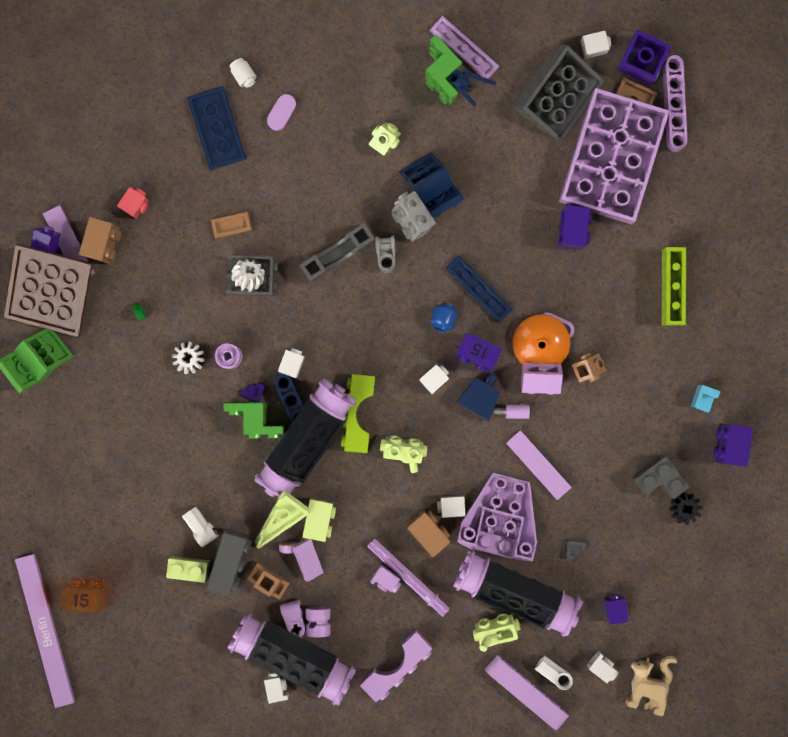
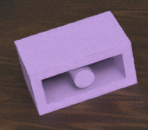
M523 363L521 375L522 393L561 394L563 378L561 364Z

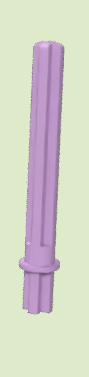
M373 539L368 544V548L428 603L427 606L433 607L442 617L449 611L450 608L438 598V594L435 595L376 539Z

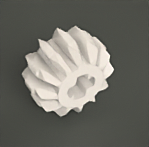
M247 258L244 261L239 260L232 269V281H235V286H241V290L245 288L249 292L252 289L257 290L264 281V270L260 269L261 264H255L254 260L251 262Z
M188 342L187 347L185 343H181L182 350L175 347L178 355L172 354V357L177 358L173 365L180 364L177 371H182L184 368V374H188L189 369L192 373H196L194 366L199 369L202 368L198 362H205L204 358H199L200 355L204 354V351L197 352L200 347L199 345L193 347V343ZM187 353L193 357L190 359V363L184 361Z

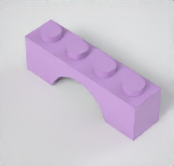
M417 629L402 642L405 655L399 667L387 672L374 668L360 681V686L375 702L379 699L381 701L389 695V690L393 686L397 687L403 682L404 679L402 677L407 673L411 674L418 667L417 663L421 659L425 661L432 654V645Z

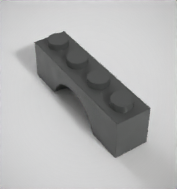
M363 223L333 246L321 253L315 254L300 264V267L312 283L374 243L375 238L365 223Z

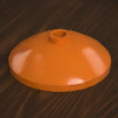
M537 314L526 318L518 325L513 336V350L522 365L523 363L561 364L566 359L570 350V336L560 320L550 315ZM539 342H545V347L540 348L538 346Z

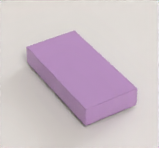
M307 538L292 546L305 581L308 582L324 573L311 539Z

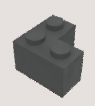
M663 455L632 477V480L641 492L646 495L661 485L667 495L675 499L689 488L669 459Z

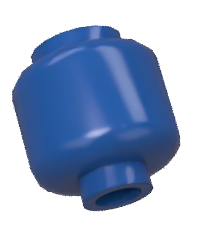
M443 303L442 305L435 306L430 320L435 330L446 333L454 328L458 313L453 309V305Z

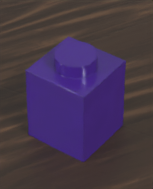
M50 226L35 229L30 247L57 253L61 233L54 231V228Z
M620 594L608 595V598L604 599L607 622L610 625L629 622L626 599L620 596Z

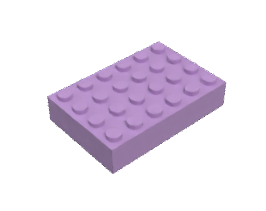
M595 88L588 104L559 202L570 206L590 207L589 212L633 224L639 212L669 110Z

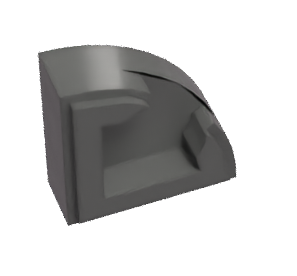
M567 540L565 559H574L580 555L586 547V541Z

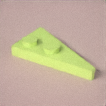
M284 490L255 540L256 547L258 549L310 514L309 508Z

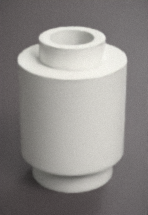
M239 58L230 64L231 73L240 87L249 88L255 83L257 76L247 61Z

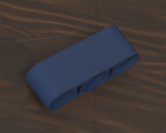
M282 374L275 379V387L291 422H293L295 415L301 411L304 404L293 379L289 375ZM284 377L289 380V386L285 389L279 385L280 379ZM290 395H294L297 398V403L294 406H290L287 403V398Z

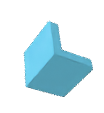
M698 385L691 407L710 412L713 400L718 399L720 391L704 385Z

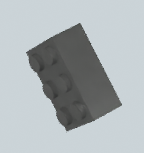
M227 529L223 533L207 590L230 596L233 591L235 592L238 589L241 580L238 574L242 572L246 563V559L243 557L244 554L249 552L252 543L249 540L250 535Z

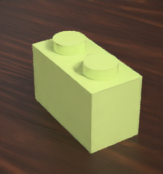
M310 499L308 507L310 514L306 517L303 538L325 542L327 537H331L332 526H329L330 518L334 519L336 508L333 507L334 502Z
M171 556L168 559L166 578L205 583L208 580L210 560Z

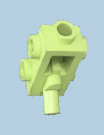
M385 436V439H381L380 451H383V458L409 463L411 473L418 472L417 463H422V457H426L427 446L415 438L407 440L401 439L399 436Z
M500 614L496 619L489 620L483 618L475 624L473 635L475 641L480 643L479 649L485 652L488 646L518 639V631L521 629L518 619L514 620L513 615Z

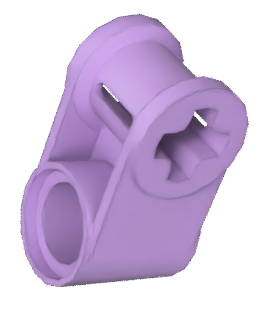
M297 599L281 604L280 609L287 631L302 637L306 632V623L302 608L300 609V600ZM295 624H297L298 627L302 628L299 631V634L297 633V631L293 632L292 630L295 627Z

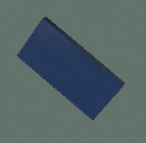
M224 86L187 97L210 171L247 160Z

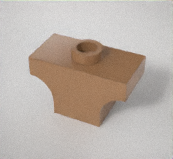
M259 562L247 578V580L254 584L256 589L269 597L273 596L279 600L290 584L289 581Z

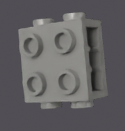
M415 191L410 194L405 192L399 196V200L394 203L395 206L392 209L393 219L400 223L403 228V234L411 242L427 234L436 224Z

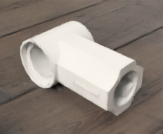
M194 507L182 516L193 531V536L201 547L206 546L219 536L217 531L212 529L213 525L206 521L197 507Z
M545 655L537 663L535 670L553 682L559 689L567 690L572 686L573 679L570 673ZM562 675L568 676V681L565 684L558 682L559 677Z

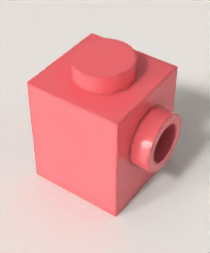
M129 187L117 207L137 219L140 213L143 214L147 210L149 200L145 197L146 193L139 188L134 190Z

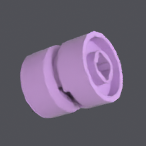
M222 344L215 352V360L222 368H236L243 359L242 351L233 344Z
M306 607V620L309 621L306 624V636L327 637L331 635L330 623H328L330 607Z

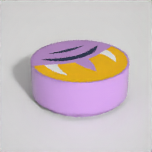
M282 542L279 544V551L281 553H294L292 546L298 544V542Z

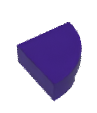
M250 385L240 395L258 403L266 385Z

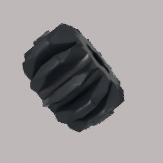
M683 492L682 497L680 495L676 497L677 501H670L671 504L675 505L674 507H669V511H675L671 517L673 519L677 518V522L680 524L684 521L685 525H689L690 520L694 523L696 522L695 515L701 517L697 510H701L703 507L697 505L700 499H694L695 495L693 493H690L688 496L687 492ZM684 504L689 506L687 508L689 509L688 512L682 511V509H685L683 508Z

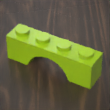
M352 374V378H348L347 389H350V395L356 399V405L349 408L348 416L345 419L346 422L343 425L346 428V435H342L341 446L345 447L344 451L368 453L369 433L359 426L356 411L364 399L373 396L375 376Z

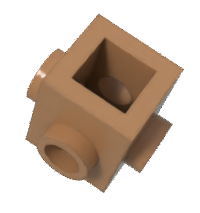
M590 353L579 357L581 361L572 365L579 383L588 379L590 382L601 378L599 374L606 371L599 353L593 356Z

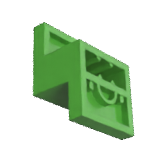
M435 35L430 39L429 53L435 62L426 69L425 79L427 81L425 83L431 90L435 89L440 94L438 97L445 105L448 103L452 106L457 101L458 92L449 83V77L455 70L461 71L462 62Z
M44 329L23 340L12 353L0 358V369L20 394L47 379L57 367L70 361L74 356L53 330Z
M224 403V411H229V415H243V434L248 435V438H262L263 434H268V438H280L281 434L286 433V426H267V403Z

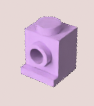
M382 564L370 580L372 584L376 581L378 583L377 587L384 592L389 590L395 593L401 585L399 582L400 577Z

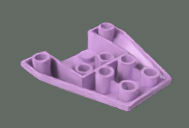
M493 473L462 521L457 542L474 551L508 560L533 561L537 538L530 482Z

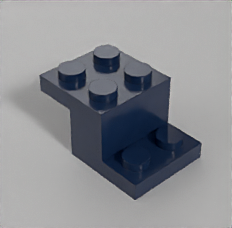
M432 152L399 171L411 191L417 193L432 218L440 216L444 211L464 200L461 192L454 186L446 168Z

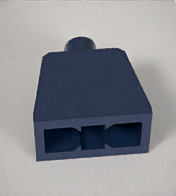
M488 372L484 381L475 378L457 400V403L489 421L500 391L493 388L498 377Z

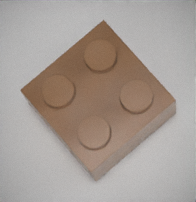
M89 217L79 255L110 264L116 256L114 248L116 242L118 243L121 238L120 228L113 223Z
M422 510L407 523V529L426 551L434 557L450 543V533L443 525L439 527L436 524L437 518L430 510L428 512Z

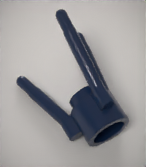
M455 70L450 75L449 82L474 107L477 104L465 92V90L468 93L471 92L467 87L470 82L468 78L496 85L495 81L472 74L467 70L464 72Z

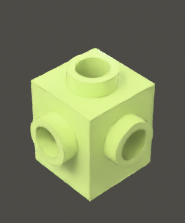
M384 123L381 126L377 125L372 132L374 137L369 145L382 155H386L391 149L394 150L400 142L398 138L401 133L391 123Z

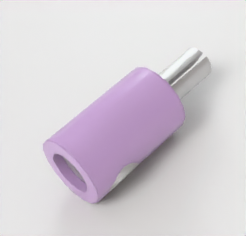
M506 404L505 408H494L492 413L493 415H505L506 419H529L530 407L525 404Z

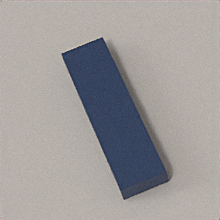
M460 256L445 268L498 323L512 311L511 307Z

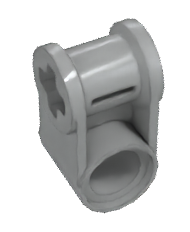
M391 235L389 238L375 237L379 269L384 273H390L394 270L396 264L394 235ZM384 259H389L392 261V266L385 268L381 263Z

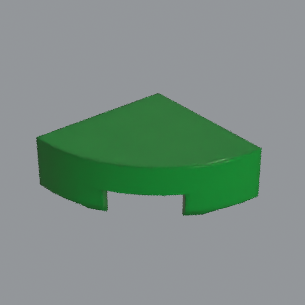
M141 303L133 304L132 308L139 321L147 319L148 316Z

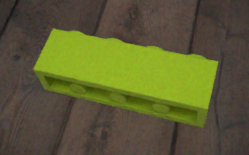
M666 247L662 249V326L686 325V247Z

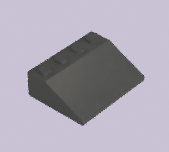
M556 44L512 107L528 121L561 143L588 106L594 89H600L605 81L568 45Z

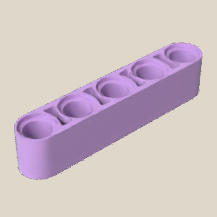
M672 55L665 61L662 68L664 108L669 110L665 124L666 145L670 151L678 152L687 144L684 65L681 57ZM670 62L675 63L676 70L669 67ZM670 81L676 82L678 88L673 89L670 86ZM671 100L677 101L679 107L674 108L671 105ZM672 119L678 120L680 126H673ZM673 138H678L681 145H674Z
M496 655L485 668V671L557 731L569 717L568 713L563 709L561 710V707L553 700L546 697L535 685H531L528 679L519 672L517 673L516 669L505 660H501L502 658L499 655Z

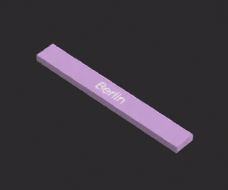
M31 554L17 558L15 562L54 706L57 708L75 702L36 555Z

